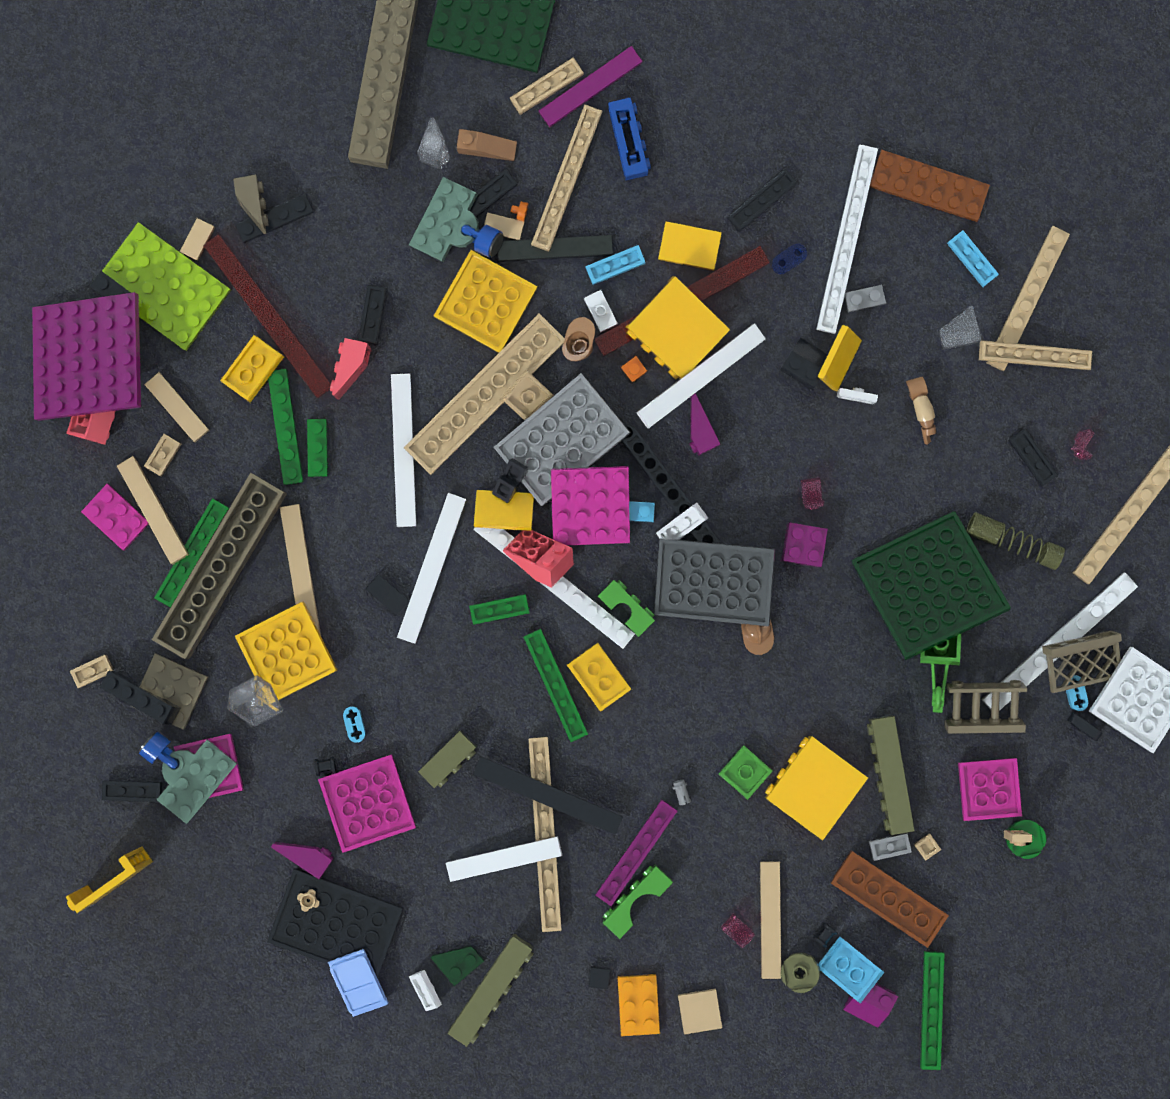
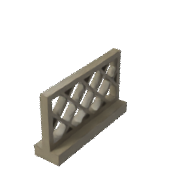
M1107 631L1042 646L1043 654L1047 658L1051 692L1057 693L1108 681L1112 674L1107 673L1106 670L1111 663L1115 665L1116 669L1121 661L1119 642L1122 641L1121 634ZM1113 645V653L1108 657L1104 652L1108 646ZM1091 650L1098 652L1093 661L1087 658ZM1077 653L1081 657L1074 665L1069 660L1073 654ZM1101 656L1107 659L1103 668L1096 665ZM1055 658L1063 660L1058 669L1053 664V659ZM1084 660L1090 663L1085 673L1079 669ZM1066 664L1073 667L1068 676L1062 673ZM1096 667L1100 672L1096 678H1091L1089 674ZM1078 671L1083 676L1079 682H1074L1071 679ZM1061 675L1065 678V681L1061 686L1056 687V679Z

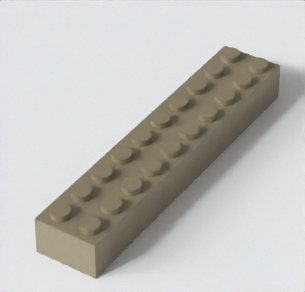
M419 0L376 1L348 158L352 163L388 169Z
M250 473L152 638L153 641L184 659H190L287 493Z

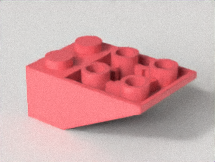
M347 338L344 339V343H340L338 352L341 354L340 361H336L334 372L337 374L330 386V391H332V395L336 399L340 400L367 368L371 353V347L368 343Z
M522 530L503 549V552L532 578L551 588L574 565L573 548L533 530Z

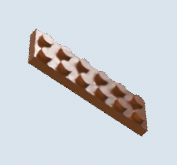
M881 150L869 187L978 222L990 185Z
M852 850L830 882L927 948L949 916Z

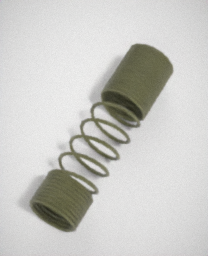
M977 512L972 515L966 530L970 536L994 546L1002 535L998 545L999 548L1008 531L1013 529L1012 540L1007 551H1010L1013 541L1022 532V541L1017 555H1019L1026 539L1031 536V546L1026 559H1028L1035 543L1041 540L1040 551L1035 563L1039 560V564L1054 570L1061 564L1065 548L1052 542H1047L1043 546L1041 538H1038L1033 543L1032 534L1024 539L1023 531H1019L1015 535L1014 527H1010L1005 532L1004 523Z

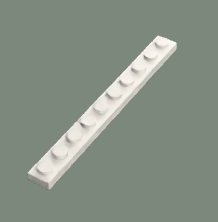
M860 144L858 146L816 328L819 331L836 333L877 156V148Z
M478 527L473 529L503 554H505L503 549L514 539L504 529ZM563 576L552 588L544 585L621 648L624 649L635 635V633Z
M1122 573L1042 646L1084 636L1138 586L1126 573ZM1042 646L1000 683L1019 680L1025 686H1028L1048 668L1047 658L1043 654ZM989 692L981 700L991 710L992 692ZM1000 692L999 711L1011 701V692Z

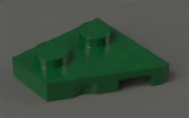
M472 945L431 956V959L453 986L457 985L484 962V959Z

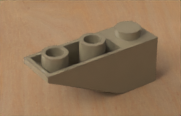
M256 175L234 178L235 195L240 206L262 233L267 234L266 226L269 223L267 215L263 211L266 209V202L261 193H264L262 181L259 182Z

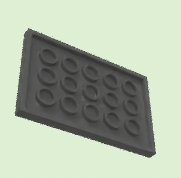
M660 538L654 615L769 626L775 548Z

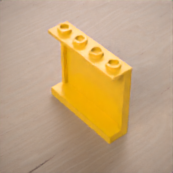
M672 276L667 285L629 325H626L628 329L626 333L634 340L639 339L642 342L640 346L648 354L652 352L656 356L654 360L662 367L666 365L670 369L668 373L675 380L683 378L692 371L730 330L676 276Z
M809 736L801 741L799 744L801 748L797 754L794 752L787 761L789 765L786 769L782 768L776 776L778 780L775 784L771 783L765 791L767 794L765 798L823 840L868 777L814 737Z
M140 847L118 859L125 870L95 892L87 885L66 896L69 908L72 911H76V913L86 909L150 865L153 861L145 849Z

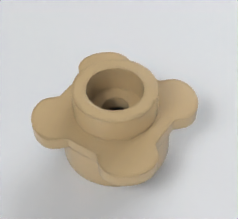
M310 889L307 893L298 894L297 899L300 901L302 911L307 912L310 908H317L320 902L316 899L315 890Z

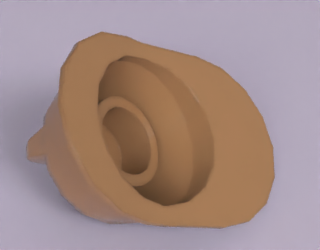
M579 317L569 324L562 347L563 355L568 360L581 361L592 353L595 326L590 319Z
M771 620L769 626L741 624L743 641L749 652L755 655H762L772 648L774 635Z

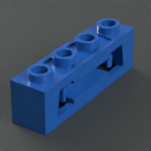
M631 97L609 102V114L625 181L648 176V169H651L649 158H645L644 151H646L644 139L641 140L639 135L642 132L640 121L636 122L635 114H638L636 103H632ZM627 114L629 115V129L635 154L629 156L630 166H628V150L621 125L627 123ZM617 115H619L620 123H618ZM636 155H638V157H639V161H640V162H638V163H637Z

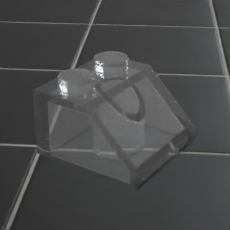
M431 117L417 154L420 162L442 170L443 165H447L450 154H448L449 150H447L445 140L435 118Z
M258 675L229 690L227 709L254 727L283 712V708L271 684Z

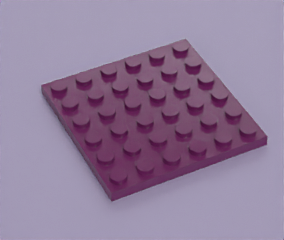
M133 292L32 307L35 420L40 421L141 407L139 295Z

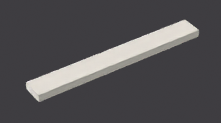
M752 324L640 409L637 414L645 426L650 428L763 342L765 337L756 324Z
M391 374L397 527L416 526L414 458L404 449L413 439L411 374Z
M450 493L447 494L397 638L416 644L466 499Z

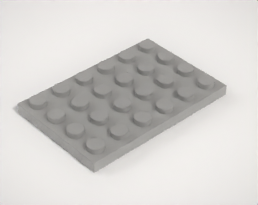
M581 373L495 445L494 449L507 464L513 458L528 467L522 483L537 502L544 506L552 499L551 469L589 468L630 434V431Z

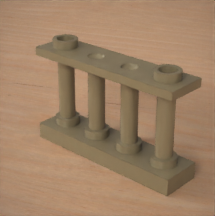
M1011 680L1008 683H963L962 681L946 683L949 693H953V718L945 720V729L948 733L1025 732L1026 725L1018 717L1019 692H1027V687L1023 682ZM992 692L991 717L989 719L980 718V693ZM1000 692H1011V710L1008 719L999 718ZM961 693H973L972 717L970 720H962L960 718Z

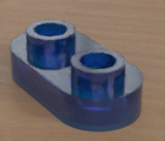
M794 244L778 254L772 261L773 271L777 274H785L801 264L807 257L806 248L801 244ZM799 250L801 256H796L794 251ZM779 261H784V262H785V266H784V267L779 266L778 262H779Z

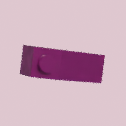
M696 393L691 396L690 404L691 442L689 445L693 453L697 452L698 456L720 446V442Z
M275 842L271 846V848L317 879L323 876L334 859L331 856L332 852L324 847L320 849L319 847Z

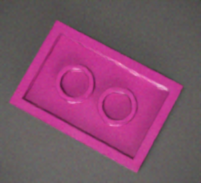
M106 484L81 511L123 551L149 525L146 518L109 484Z

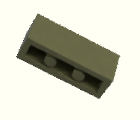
M460 730L418 772L433 788L437 785L441 788L449 780L446 776L451 772L455 774L462 767L460 763L465 758L469 760L476 753L474 749L477 746Z

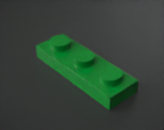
M307 419L308 477H328L327 419Z
M526 594L469 606L473 625L530 613Z

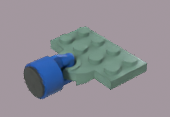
M443 177L409 246L444 262L451 246L461 248L474 243L475 251L491 258L497 254L502 245L503 233L487 224L479 230V222L475 215L470 212L478 194Z
M159 731L154 732L140 748L139 754L151 764L157 758L163 762V777L169 785L157 798V801L187 824L237 765V762L208 739L194 754L184 749L178 751L171 750L168 747L171 741Z

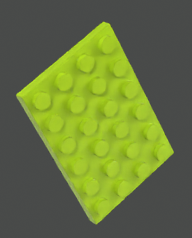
M139 222L102 270V272L129 292L137 293L139 295V317L185 351L188 350L231 292L230 288Z

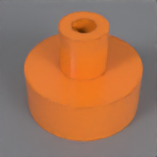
M521 201L519 207L512 205L511 213L517 214V220L524 222L528 203Z

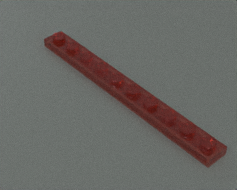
M218 234L203 245L314 395L319 398L329 391L330 382L221 236Z
M761 246L687 288L702 302L768 265L770 262ZM638 315L594 339L603 357L634 340L626 333L628 331L626 325H629Z

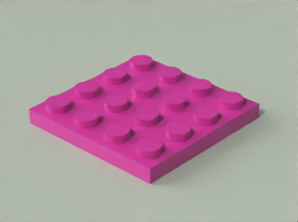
M628 466L551 469L553 540L564 545L630 543Z
M392 754L318 779L342 853L416 828Z

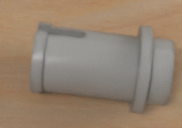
M684 779L673 782L674 786L672 788L676 791L679 805H685V802L687 804L690 803L691 800L686 788L687 783Z

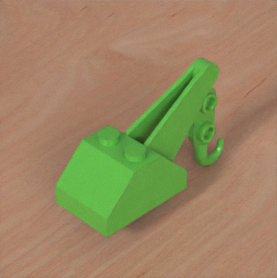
M961 634L921 653L920 663L931 664L933 712L942 713L949 665H960ZM935 664H945L942 687H936Z

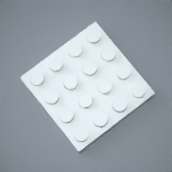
M1129 647L1089 712L1149 752L1154 753L1170 728V672L1135 648Z

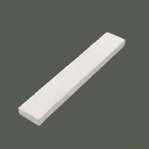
M557 836L446 862L451 882L562 856V851Z

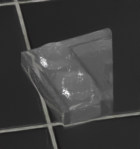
M973 305L969 306L962 314L956 316L949 324H946L939 330L943 350L978 343L982 340Z

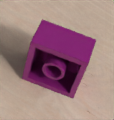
M788 523L781 561L818 568L822 567L828 529Z

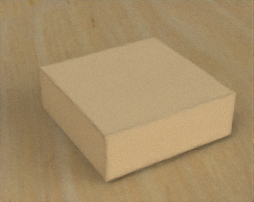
M930 833L914 843V846L925 861L941 850Z

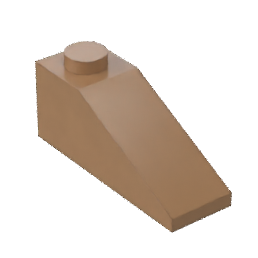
M459 129L457 142L459 154L509 161L515 160L516 141L482 132Z

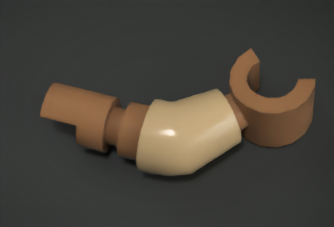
M918 377L906 381L910 392L909 396L914 404L917 420L920 421L922 426L924 444L928 445L931 442L930 435L936 433V428L933 424L935 413L927 397L928 390L923 377Z

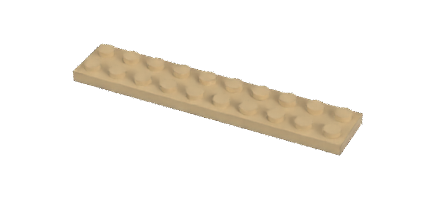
M538 314L404 449L432 475L504 403L501 397L525 370L531 374L538 370L563 345L565 338Z

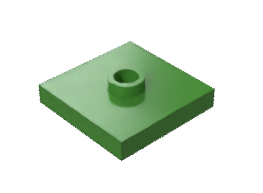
M743 745L718 774L748 800L773 770Z

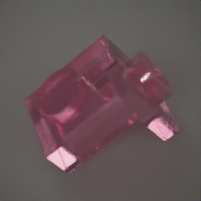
M1090 429L1083 432L1080 431L1074 438L1076 442L1071 448L1075 452L1074 455L1081 460H1089L1093 456L1084 449L1095 434Z
M820 478L800 480L804 507L817 509L820 506H824Z
M734 914L720 927L741 948H744L755 936L754 932Z

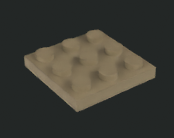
M155 653L140 687L180 707L181 709L172 725L184 730L208 676Z

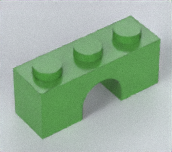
M613 580L598 597L611 610L619 603L627 604L631 609V617L625 624L639 637L655 621L652 618L654 614L647 607L643 609L639 605L641 601L634 594L630 596L625 591L627 587L620 580L618 582Z

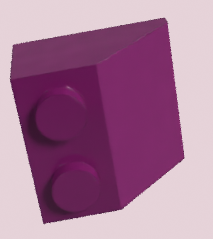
M876 983L861 1003L849 996L843 1010L878 1028L890 1014L898 996L895 992Z

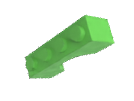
M656 864L653 867H647L642 873L644 877L640 881L635 880L629 887L631 891L627 895L622 894L616 901L617 906L613 910L609 908L603 915V924L619 939L633 926L630 917V909L633 902L645 894H653L660 897L673 883L672 879Z

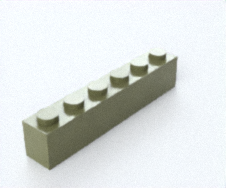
M895 716L869 719L870 724H867L868 735H872L873 743H870L872 755L875 754L876 762H873L875 773L879 775L877 788L879 793L882 792L883 800H880L882 812L885 811L886 819H883L885 831H888L891 835L914 831Z
M512 935L450 1027L448 1034L466 1047L470 1042L473 1044L479 1036L477 1031L481 1026L483 1028L486 1026L490 1019L488 1017L491 1010L495 1012L501 1003L499 1001L501 995L508 993L512 987L510 982L513 978L517 979L523 970L520 967L524 961L528 963L534 953L531 952L533 946L517 935Z

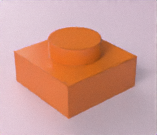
M637 356L621 367L631 383L647 373L646 368Z

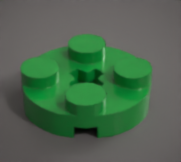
M1023 819L1016 821L1008 827V830H1023L1032 834V842H1028L1026 846H1016L1006 839L1007 846L1014 855L1024 859H1031L1038 856L1043 847H1045V831L1036 822Z

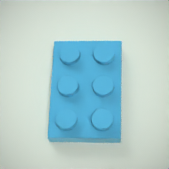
M841 937L836 940L818 964L820 971L859 1003L864 1000L884 974L880 968Z

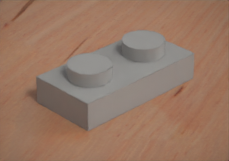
M882 285L844 294L848 313L886 304Z
M907 833L869 841L874 861L912 852Z

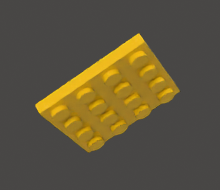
M470 250L434 317L499 353L508 342L538 287Z
M304 601L235 635L268 705L338 671Z

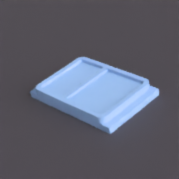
M364 949L328 962L330 972L353 1017L388 1005V1000Z

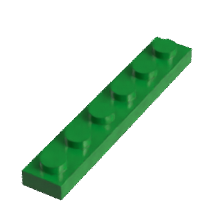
M287 369L274 370L268 381L283 484L303 483Z
M212 498L185 544L189 555L172 566L154 597L156 600L171 608L228 512L229 507Z
M540 629L524 636V640L570 742L588 735L542 630Z
M924 951L920 1068L922 1070H941L944 952Z

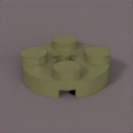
M795 953L784 961L781 967V978L783 983L792 991L805 993L817 984L820 978V968L813 956L806 953ZM798 968L805 970L806 973L803 974V978H800L795 973V971H798Z

